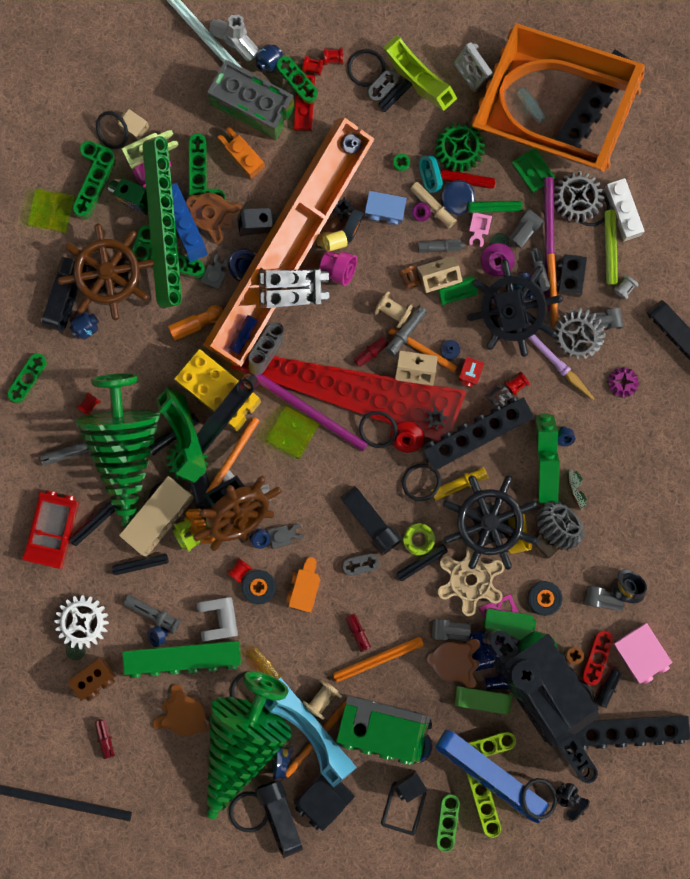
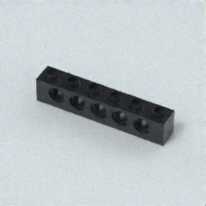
M616 49L612 52L614 55L630 59ZM593 81L554 140L581 148V140L589 137L592 129H590L593 122L595 124L599 122L603 115L600 112L604 107L606 109L609 107L613 100L610 97L614 92L618 93L620 89ZM605 86L609 92L604 93L599 87ZM595 101L598 107H591L589 102ZM579 117H586L588 123H581ZM569 132H575L578 138L572 139L569 136Z
M515 396L507 400L508 404L504 407L498 405L490 410L491 414L487 416L481 414L474 418V423L470 425L464 423L457 427V432L453 434L451 431L440 436L442 440L436 443L433 440L423 445L425 449L420 452L430 471L438 470L533 419L534 415L525 398L518 399ZM507 410H511L513 413L511 420L506 417ZM491 419L497 422L495 429H492L489 425ZM475 427L480 430V436L478 438L474 437L473 435V429ZM458 436L464 440V444L461 447L456 444ZM441 445H444L447 448V453L445 456L441 455L439 452V448Z
M677 715L594 720L574 735L583 749H588L590 745H595L596 749L607 748V744H615V747H627V743H634V746H646V742H654V745H665V741H673V744H684L685 740H690L689 716ZM667 725H671L673 728V732L669 736H666L664 733V728ZM648 726H651L654 730L650 737H647L644 732ZM629 727L634 729V735L631 738H627L625 735V731ZM610 728L614 729V737L607 739L606 731ZM593 729L596 734L595 738L588 740L586 733L588 730Z

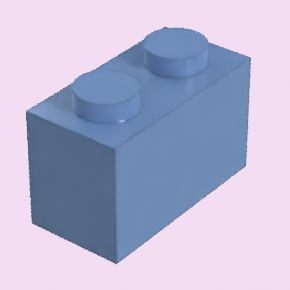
M369 191L365 217H368V220L373 222L385 220L390 225L402 224L407 198Z

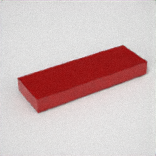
M297 75L296 85L302 83L303 78ZM306 75L315 86V75ZM306 83L303 87V89L306 92L305 97L310 96L312 98L313 91L308 92V90L306 89V85L308 84ZM296 92L293 130L312 131L314 103L307 104L303 102Z

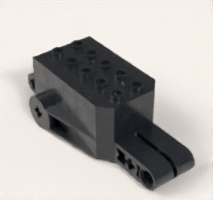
M494 628L486 630L482 640L494 658L493 665L497 677L506 683L544 742H547L549 746L554 748L569 773L584 783L594 782L598 776L597 768L574 734L600 717L599 708L590 699L583 684H580L576 678L577 675L574 670L566 663V658L562 652L558 651L554 645L553 638L549 634L533 631L517 642L512 635L509 636L504 631Z

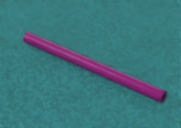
M553 177L544 178L545 269L547 277V254H554ZM549 290L545 291L546 298L550 297ZM547 305V311H550V305Z
M255 375L258 379V384L362 452L368 445V443L264 375Z

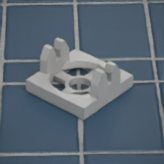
M470 42L463 48L453 64L475 93L483 85L487 84L489 80H492L494 74L476 50L479 48L478 45ZM471 56L473 62L469 61L467 57ZM469 65L472 67L473 73L470 71ZM477 66L482 72V77L477 72Z

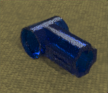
M485 631L471 633L469 637L470 640L477 639L480 642V648L472 654V658L479 661V667L475 671L495 668L493 657L482 640Z

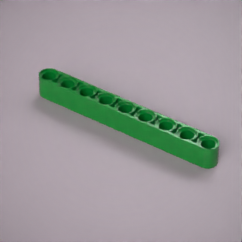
M157 136L145 140L142 148L152 259L154 260L156 301L158 306L164 309L178 306L182 301L168 143L163 136Z

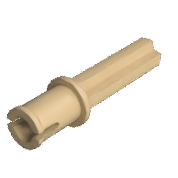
M419 182L412 185L410 191L422 203H426L430 207L435 218L444 223L448 229L456 223L457 220Z

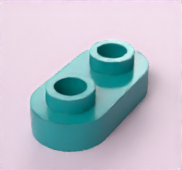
M431 155L423 156L419 160V170L424 188L429 193L439 192L443 181L437 160Z

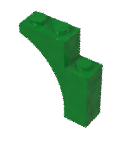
M542 413L535 415L537 497L539 503L551 501L558 503L560 466L557 453L558 429L554 415Z
M486 609L483 628H494L504 631L520 641L532 631H535L536 619H533L534 615Z

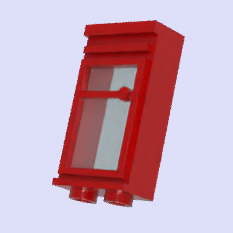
M46 490L45 493L39 492L22 560L63 569L70 542L69 538L72 534L80 502L75 501L76 497L64 494V498L56 496L57 492Z

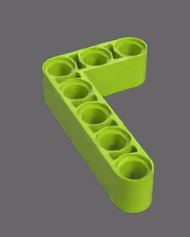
M504 731L467 743L487 757L514 748L516 738L512 733ZM505 735H509L512 738L511 744L508 746H504L501 741ZM491 741L493 743L492 750L484 751V742ZM466 773L482 829L488 837H497L501 832V825L491 791L486 788L482 795L476 794L475 788L481 783ZM488 803L491 805V811L484 814L481 812V806ZM489 823L497 825L495 832L490 833L487 831L486 827Z

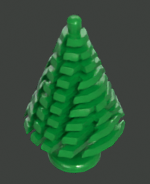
M116 373L92 377L91 384L94 387L109 388L111 411L85 415L75 420L77 427L82 429L80 431L82 438L88 440L85 442L87 449L93 451L90 453L92 460L98 462L95 465L97 471L104 473L100 476L102 482L111 484L110 486H105L107 493L114 495L110 498L111 503L121 505L115 508V512L118 516H122L121 525L123 528H126L132 521L131 515L136 513L137 507L130 505L138 502L139 495L133 493H137V491L142 489L143 484L139 481L145 478L146 472L143 469L148 467L149 463L146 457L150 456L152 448L149 446L153 444L155 439L151 434L157 431L158 426L155 422H158L160 418V412L153 410L123 411L121 387L135 384L138 381V375L133 373Z
M258 671L246 672L243 678L244 685L256 694L252 703L240 698L237 701L233 697H219L211 703V749L209 750V784L207 785V793L209 794L207 796V805L209 808L206 812V816L210 819L217 818L219 811L224 810L228 806V802H231L236 794L249 784L251 778L259 773L260 769L275 756V753L292 736L289 725L280 716L270 713L267 708L263 707L266 699L280 701L285 699L289 692L288 687L282 681L271 675Z

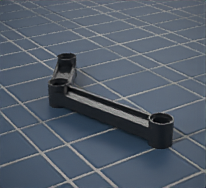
M245 374L197 433L202 454L206 452L257 388L258 379L255 375ZM244 381L249 382L251 384V388H247L244 385ZM206 471L195 483L188 480L196 508L201 510L207 507L203 494L206 493L210 486Z

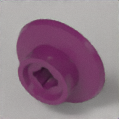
M494 243L486 247L481 255L483 270L492 276H504L501 263L495 264L494 258L499 256L501 260H508L511 271L515 263V257L510 247L502 243Z

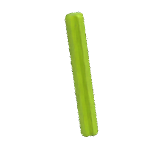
M615 210L605 211L606 283L608 285L618 283Z

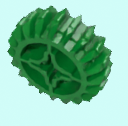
M460 121L457 122V127L453 123H450V129L446 126L443 127L444 133H438L439 138L435 140V143L438 145L434 148L435 151H440L436 154V158H441L439 163L447 162L445 168L448 169L451 165L454 172L456 167H459V172H463V167L470 171V165L476 168V161H482L480 156H484L485 151L482 149L486 146V144L481 143L484 141V137H478L480 130L474 132L473 126L467 128V122L464 123V126H461ZM454 134H464L461 138L450 137ZM469 138L475 144V152L471 151V148L467 145ZM464 141L463 150L461 148V150H458L456 153L457 144L459 146V144H462ZM445 142L449 143V146L453 149L451 156L445 150ZM461 155L470 157L466 160H456Z

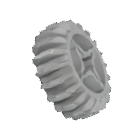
M581 171L578 172L577 177H575L574 172L570 173V178L564 175V181L559 180V186L554 187V190L557 192L554 193V199H558L554 201V205H560L556 211L560 212L563 210L561 217L564 218L566 214L569 215L568 221L575 217V223H578L579 217H581L583 222H586V215L589 219H593L592 213H599L597 208H602L603 206L599 201L604 200V196L599 195L603 193V189H597L601 183L597 182L594 184L593 182L596 178L593 176L591 179H588L589 173L581 177ZM575 183L583 184L579 189L569 185ZM588 189L593 193V204L586 197ZM564 190L568 192L567 195L571 198L568 205L563 200ZM582 193L581 200L579 199V201L576 200L574 202L576 196L575 194L578 195ZM575 206L588 208L583 211L572 210Z
M574 308L571 309L570 313L566 311L563 314L564 317L560 316L558 322L554 325L557 329L555 330L557 335L554 338V342H560L557 345L558 349L563 347L562 353L569 352L570 358L573 354L576 355L577 360L580 359L581 355L584 359L588 357V354L593 356L595 351L600 350V345L604 343L602 338H605V333L602 331L605 327L604 325H599L601 319L595 320L596 313L592 314V316L589 315V309L585 313H582V308H579L577 313ZM575 321H579V322H580V324H578V325H572V324H571V325H567V324H569V323H571V322H575ZM586 324L592 329L593 334L586 328ZM580 328H582V334L581 336H579L577 340V332H579ZM566 336H569L572 339V343L567 339ZM582 342L588 343V342H590V344H588V345L578 346L579 343H582Z

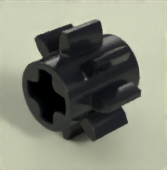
M343 197V200L338 201L333 209L335 210L333 217H340V222L345 217L349 219V213L354 211L353 208H350L352 201H345V197ZM341 206H345L346 209L343 213L340 212Z
M434 406L433 412L426 411L429 418H425L424 421L429 422L428 429L433 426L438 431V426H446L443 420L448 419V416H443L444 409L437 411L436 406ZM432 415H433V416L439 415V416H440V418H439V421H440V422H437V421H436L435 423H433V422H432V419H433V418H432Z
M562 783L556 790L557 802L563 807H574L581 797L577 794L578 788L571 783Z

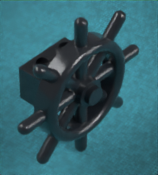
M504 259L501 261L504 278L497 280L490 287L478 279L473 281V286L484 292L485 295L482 300V311L468 314L467 320H484L488 329L493 333L486 346L488 350H492L500 338L507 341H518L520 354L526 357L528 350L525 339L534 335L539 329L550 337L557 335V332L544 322L547 316V305L561 303L563 297L561 295L545 297L542 289L536 284V281L543 272L541 266L535 268L530 278L518 275L511 276L509 262ZM513 284H519V285H522V286H524V287H523V289H522V288L514 289V285H513ZM506 285L507 291L499 293L497 292L501 287ZM531 291L536 300L524 302ZM492 299H494L495 309H491ZM538 307L537 318L526 312L527 309ZM500 315V317H498V326L493 317ZM529 323L532 324L529 329L523 331V328L530 326Z
M471 475L468 480L474 494L469 496L462 506L448 500L443 502L445 508L458 513V531L445 536L443 542L449 544L461 539L469 549L474 551L468 564L470 569L476 568L481 555H500L505 569L509 570L512 568V564L506 551L511 549L519 539L533 545L537 543L536 537L522 532L524 524L522 513L535 509L537 502L531 501L519 506L507 494L512 481L511 476H505L500 490H481L476 477ZM491 497L496 499L492 505L491 502L486 503L484 498ZM477 501L479 506L469 510L470 506ZM505 502L511 510L500 514L501 505ZM465 517L471 518L474 525L466 528ZM515 518V528L503 523L505 520ZM478 532L480 538L475 543L469 535ZM505 533L511 535L510 539L503 544L501 539L506 537ZM493 542L495 543V546H496V547H493V548L484 547V546L489 545V544H491V543H493Z

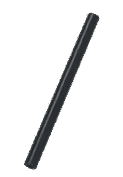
M0 785V795L131 821L132 812Z

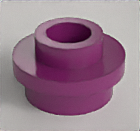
M417 203L412 209V215L415 220L424 222L429 219L431 209L426 203ZM420 209L425 211L423 216L419 214Z

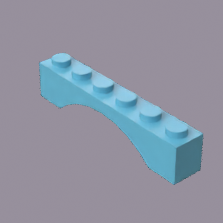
M280 677L278 680L288 687L287 697L280 701L266 699L264 706L270 713L287 719L305 734L317 754L321 774L334 788L357 767Z

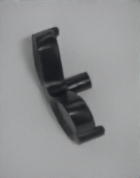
M580 798L578 801L579 808L567 812L569 820L573 822L581 815H584V811L589 807L590 801Z

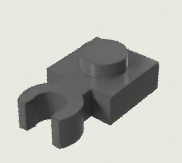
M216 254L214 257L215 265H208L201 283L217 290L220 289L226 275L222 268L226 267L229 259L226 258L223 263H219V254Z
M497 383L484 397L494 405L500 404L504 406L505 399H511L512 395L505 386Z
M287 525L268 530L273 549L292 544L291 538L302 539L304 537L303 534H295V530L300 528L301 525H294L291 530H288Z

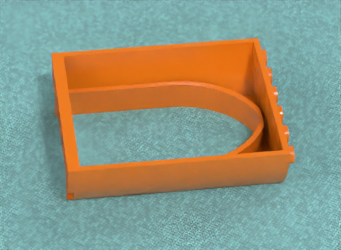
M515 23L514 28L510 29L506 46H503L501 49V59L494 66L493 78L486 85L487 92L485 97L480 99V109L477 114H474L471 125L480 131L605 172V169L608 170L610 168V156L636 95L639 96L641 93L640 83L644 78L645 64ZM541 70H559L623 90L625 93L598 155L536 134L520 125L506 106L505 90L513 82L529 73Z

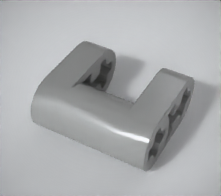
M232 597L196 603L197 613L217 610L219 629L200 632L202 642L238 636Z

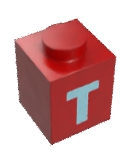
M466 357L458 381H461V385L468 388L477 386L485 363Z

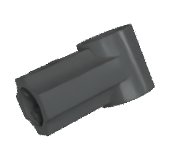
M529 209L508 240L521 249L545 220Z
M620 308L596 313L595 320L601 319L599 325H604V329L623 328ZM586 324V328L589 331H592V329Z
M588 586L584 605L622 611L624 601L603 588Z
M433 619L432 639L469 641L470 624Z

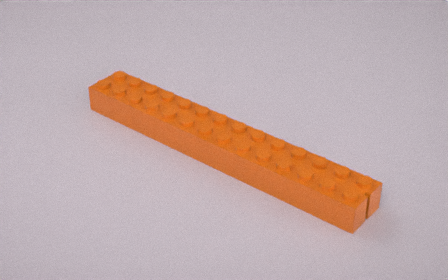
M346 118L335 120L203 346L235 366H242L275 308L260 307L259 289L288 288L259 287V269H299L374 141L373 137L362 129L357 130L358 127ZM354 134L359 137L361 146L356 153L348 154L342 150L340 143L345 135Z

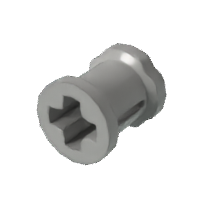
M625 275L623 277L624 280L613 291L622 299L627 300L630 292L639 285L633 278Z

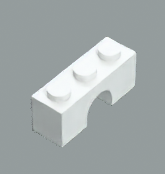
M626 179L607 184L604 190L610 206H613L618 218L617 226L623 242L641 236L645 231Z

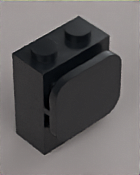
M321 774L295 801L294 804L297 806L295 810L302 817L306 815L311 820L309 823L316 830L320 828L324 831L354 799L355 794L342 782L333 788Z

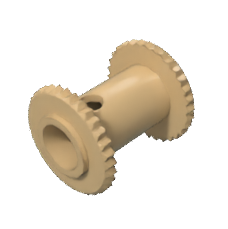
M388 291L377 304L375 314L377 315L382 311L399 322L397 328H400L410 316L413 306L410 305L408 309L388 298L390 295Z
M320 680L319 682L323 684V687L309 704L306 701H303V704L316 717L325 719L321 713L335 695L339 698L342 695L331 684Z

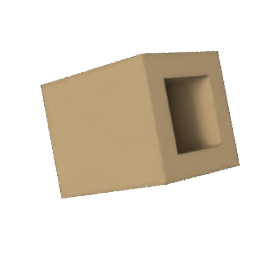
M130 109L126 113H122L121 117L128 127V135L137 141L140 140L149 128L148 122ZM118 120L119 128L124 131L122 123Z

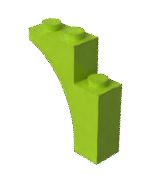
M396 35L383 47L398 74L409 80L421 97L443 111L457 99L451 86L433 74L410 51L400 37Z

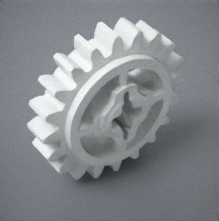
M84 595L81 596L80 601L74 596L73 603L66 600L68 606H60L63 612H56V614L61 618L54 621L60 624L55 629L56 631H62L59 638L66 637L65 644L72 641V648L77 643L79 649H83L84 644H86L87 648H90V642L97 645L96 638L104 639L101 632H108V630L103 628L104 625L109 624L108 621L103 620L108 617V614L101 613L105 607L101 606L98 608L100 603L98 600L92 604V597L85 601ZM88 607L93 611L82 614L77 608ZM71 613L73 616L72 624L67 628V618ZM77 615L83 620L86 619L84 623L87 629H85L81 625H77L80 623ZM97 617V626L93 632L91 623ZM83 631L87 637L77 638L71 634Z

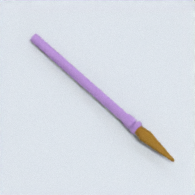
M535 334L528 338L555 365L562 376H565L571 384L594 400V397L578 376L571 371V368L566 367L567 365L562 360L560 361Z

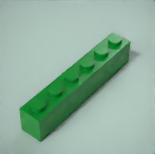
M240 641L123 651L124 675H129V678H140L141 673H149V677L161 676L160 672L168 671V675L180 674V670L186 669L188 673L199 672V668H207V671H218L220 666H226V670L238 669V665L242 664Z

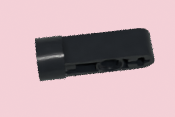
M66 257L61 258L42 317V325L44 327L63 331L67 326L79 289L75 282L64 285L58 284V278L74 275L76 260ZM84 264L83 273L86 271V264Z
M353 486L340 497L373 539L371 544L381 556L391 551L402 541L396 530L392 526L388 527L356 486Z
M281 779L256 788L255 791L260 805L264 807L282 857L286 858L302 851V843L285 798L286 793Z

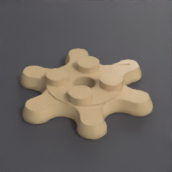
M468 547L466 549V558L463 561H455L450 556H445L441 559L440 566L449 572L450 581L438 589V595L442 599H449L452 596L460 597L463 602V614L472 616L476 612V603L479 599L486 598L494 604L502 600V593L494 588L492 580L496 575L503 573L505 567L499 560L485 564L479 558L476 568L470 569L468 564L474 551ZM469 574L476 577V583L472 586L466 583V576Z

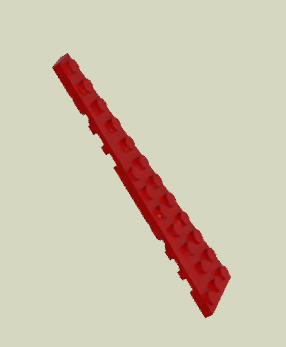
M249 354L245 359L244 363L242 364V366H235L232 364V368L247 374H252L248 370ZM278 356L273 357L262 375L277 385L361 415L371 411H383L388 413L396 424L402 421L414 422L421 427L425 438L436 442L442 440L440 436L450 431L452 433L467 392L448 387L398 381L393 377L280 358ZM434 406H436L437 411L444 409L443 416H448V419L443 420L446 426H438V431L433 426L428 429L429 422L424 421L425 418H429L426 411L433 412ZM432 415V418H433V419H432V422H433V423H435L436 421H437V422H440V421H439V418H440L439 415H436V416H433V415ZM369 416V418L392 425L390 420L387 419L385 416Z

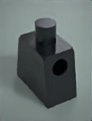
M270 208L241 209L237 217L239 236L269 233L280 214L271 215Z

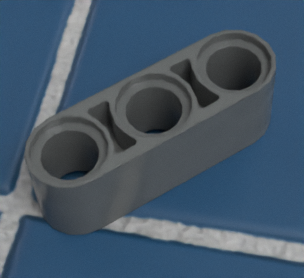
M270 323L250 352L248 370L252 374H262L284 341V326L281 323Z

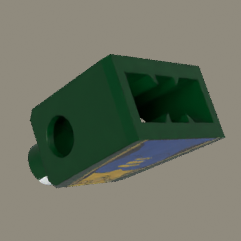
M121 178L119 182L112 180L109 183L108 190L113 192V195L119 202L147 215L146 188L124 178Z

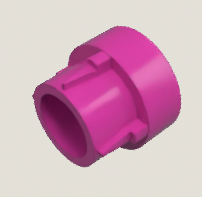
M333 251L326 252L321 260L320 269L321 271L329 272V278L332 279V282L347 286L355 273L357 257L344 251L340 254Z

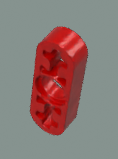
M607 631L598 632L594 638L582 674L583 681L588 685H596L601 679L613 643V637ZM604 634L609 639V642L603 645V648H606V652L595 649L596 645L600 647L601 641L599 637H603ZM596 652L601 653L603 656V660L599 664L594 663L592 660V656ZM590 664L600 667L599 671L595 669L594 675L597 678L596 680L592 679L591 682L586 677L587 673H591L593 669L589 668Z

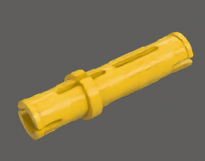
M482 467L469 474L465 473L464 476L440 486L438 492L434 495L435 500L438 501L464 488H471L468 480L471 475L476 477L477 482L488 479L485 468Z

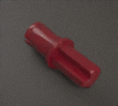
M382 336L372 345H367L366 349L353 359L358 367H362L373 357L377 358L376 355L388 346V342Z
M356 614L348 615L345 619L352 632L351 637H354L360 652L371 648L364 633L366 630L362 629Z
M106 720L95 721V727L98 735L97 742H99L102 751V758L114 757L115 754L111 742L112 736L109 735Z

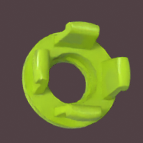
M188 519L181 523L173 524L175 529L172 532L182 550L186 548L190 552L193 547L200 545V540L195 541L193 535L184 537L190 531L191 522Z
M421 523L413 524L405 531L403 542L410 553L424 555L433 548L435 535L429 526ZM417 532L423 533L426 537V542L421 547L415 546L412 542V537Z

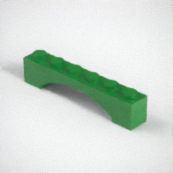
M166 387L156 399L159 412L165 416L178 440L179 454L173 460L174 469L177 475L195 483L204 475L207 468L186 396Z

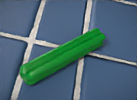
M521 201L468 203V212L470 213L521 212L523 210V203Z

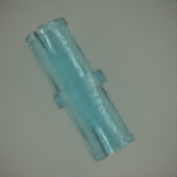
M526 87L516 92V95L525 106L524 109L529 111L536 124H540L547 118L538 106L539 102L533 99Z

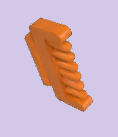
M189 509L186 512L187 516L184 520L188 519L191 522L189 530L192 535L206 528L204 519L199 515L201 509ZM210 534L201 539L200 542L201 544H212L215 538Z

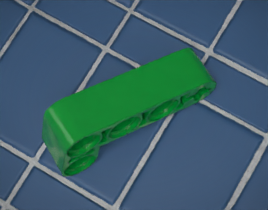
M193 134L189 139V196L215 193L226 200L225 193L222 190L208 189L207 142L202 134ZM197 141H201V144L199 145L200 152H197V148L195 145L197 144ZM202 159L203 163L200 166H195L194 161ZM198 177L204 179L199 185L194 184V180Z
M85 141L80 146L83 158L93 163L73 206L75 214L82 220L91 217L116 164V157L110 149L92 141ZM88 148L94 149V152L91 155L85 154V151ZM104 156H111L109 162L105 163L102 161ZM98 172H102L103 177L101 179H95V174ZM94 189L95 194L89 197L86 195L88 190ZM85 206L87 210L80 212L79 209Z
M148 225L142 226L139 229L132 252L138 262L152 259L151 238L148 240L143 239V234L150 232V226ZM140 250L147 251L146 256L142 258L138 257L137 253ZM178 254V260L183 261L182 267L179 268L180 275L193 279H201L204 276L206 270L202 261L197 259L189 262L187 256ZM198 265L200 271L197 270V272L194 273L192 268H196V266Z

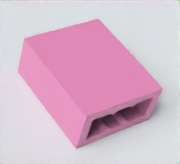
M643 623L612 643L638 684L643 683L645 685L654 679L653 675L658 672L659 674L666 672L670 669L668 665L672 664L669 656L647 623Z

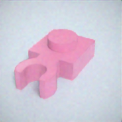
M473 213L469 231L474 232V235L469 240L470 245L473 244L474 239L478 238L480 240L479 247L483 246L482 234L488 235L492 216Z

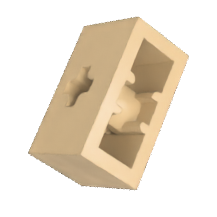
M454 256L417 267L421 284L426 293L463 282L460 267Z
M400 351L395 380L433 386L438 356Z

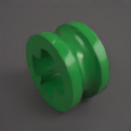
M398 154L394 157L393 166L397 171L404 172L410 166V159L406 154ZM405 159V164L407 163V165L399 167L396 161Z

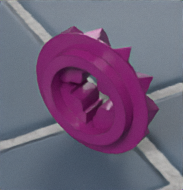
M621 367L615 369L610 374L608 386L614 395L625 398L637 391L639 385L638 375L632 369ZM625 374V380L631 383L626 384L623 390L622 384L616 381L621 380Z

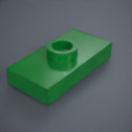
M474 276L463 278L461 283L438 289L441 305L478 295L477 288L473 286Z

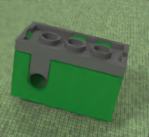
M225 60L207 92L211 106L277 140L283 129V120L287 121L294 110L292 94L228 60Z
M347 697V705H345L337 743H341L342 748L349 750H358L360 748L361 753L368 755L379 753L380 758L387 760L398 758L399 763L406 765L420 762L431 715L360 697ZM363 725L366 726V733H365V735H363V733H362V727H363Z

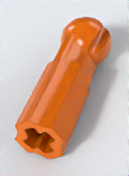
M211 305L205 312L199 315H192L169 325L168 327L174 341L201 330V327L207 324H215L223 312L222 307Z

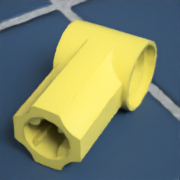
M342 230L320 233L316 239L317 245L322 247V249H326L327 252L347 247V238Z

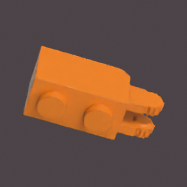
M228 127L226 131L233 140L228 143L222 135L217 136V138L225 147L228 155L250 179H253L265 168V164L247 142Z
M308 557L303 570L299 569L298 573L294 572L291 582L295 584L293 592L289 591L286 600L289 603V607L312 613L321 580L318 574H315L317 561L313 557Z

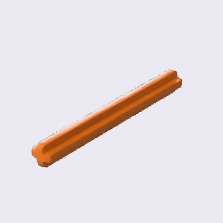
M421 637L414 638L334 672V679L336 682L343 681L423 647V640Z

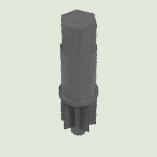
M460 239L419 242V253H447L448 251H461V248H465L464 242H461Z
M533 248L532 253H530L532 267L534 270L537 266L543 268L537 284L544 292L550 288L542 251L538 250V248Z

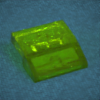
M36 188L27 226L66 233L74 196Z
M286 406L266 442L300 460L319 424Z

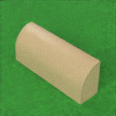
M168 476L119 536L141 555L147 557L194 500L193 495Z

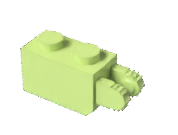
M172 130L159 135L157 133L151 134L122 148L132 171L144 163L142 148L144 141L157 136H163L165 139H168L173 135ZM169 142L168 150H172L173 148L177 147L179 145L178 142Z

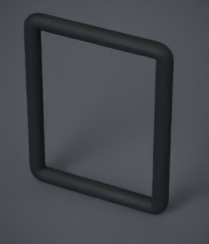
M395 781L391 786L381 825L389 829L414 835L427 792H424L412 831L386 824V817L396 786Z

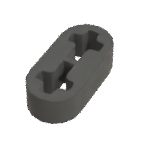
M392 70L382 72L367 88L366 94L368 99L371 101L381 100L397 83L396 73ZM385 75H391L392 77L390 80L392 82H388L384 85L383 82L386 80ZM380 86L379 96H372V88L377 89Z
M373 554L349 558L344 562L343 570L350 576L371 572L377 569L379 560ZM368 557L376 561L373 564V568H370L369 565L362 566V563L368 561ZM350 561L353 564L360 563V567L354 569L355 572L346 569Z

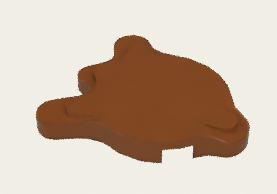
M215 193L190 195L186 199V205L196 226L209 232L215 243L222 242L223 233L221 228L223 226L231 228L233 216L239 214L242 209L240 203L227 202Z
M472 639L465 644L457 642L445 643L438 647L434 653L428 655L427 662L444 680L460 681L468 688H475L477 686V679L474 672L479 667V661L474 660L472 654L480 648V642L477 639Z
M173 685L171 688V698L162 704V708L167 711V714L153 721L154 728H169L181 736H191L199 732L205 733L209 731L211 724L206 718L202 704L196 699L188 697L180 685Z

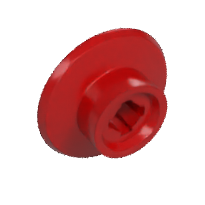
M411 421L397 423L398 433L395 441L392 443L393 446L404 453H412L419 450L424 443V433L421 427ZM393 428L390 433V439L392 438L394 433ZM403 437L410 438V441L404 440Z

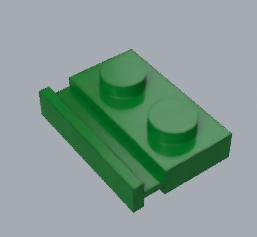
M534 148L511 163L532 194L544 187L545 177H553L554 180L556 178Z

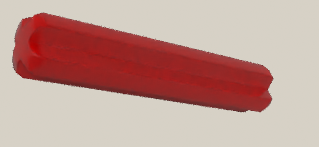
M444 169L440 173L443 181L461 180L472 186L490 189L495 187V178Z

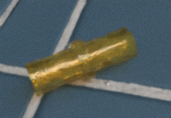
M258 647L253 649L258 657L252 651L248 654L259 666L260 672L263 671L271 676L274 674L277 679L282 677L271 664L272 661L268 660Z

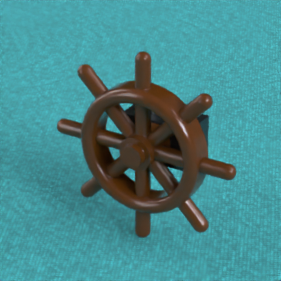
M96 224L94 229L97 241L88 244L82 250L71 243L65 245V249L77 257L74 264V275L58 278V284L76 283L78 289L85 296L77 308L79 314L84 313L92 301L100 305H109L112 319L118 320L117 303L126 300L132 293L143 301L149 299L148 294L137 288L140 278V269L153 267L154 260L149 259L138 262L136 256L129 248V245L136 237V231L131 230L121 243L113 239H104L101 224ZM106 248L117 250L111 260L108 261ZM99 250L101 262L96 261L90 255ZM123 254L128 258L129 264H127L125 257L121 258ZM87 263L88 272L83 273L84 264ZM90 279V290L85 285L84 280ZM114 286L116 288H124L117 294L114 292ZM107 291V296L97 294V292Z
M236 475L203 494L208 509L201 510L199 515L206 517V528L194 534L193 539L199 541L211 534L215 538L210 546L213 551H216L223 541H231L240 537L242 541H247L248 533L255 529L264 518L274 517V512L268 510V500L279 495L282 489L275 487L264 494L260 488L265 483V477H258L253 486H244Z

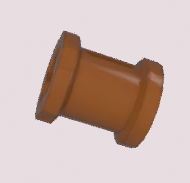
M414 266L399 271V275H402L406 284V290L421 284V281L418 280L415 274Z
M570 647L565 651L564 657L568 663L577 665L583 661L584 653L578 647ZM576 650V654L579 655L578 659L575 658L574 661H572L570 653H574V651Z

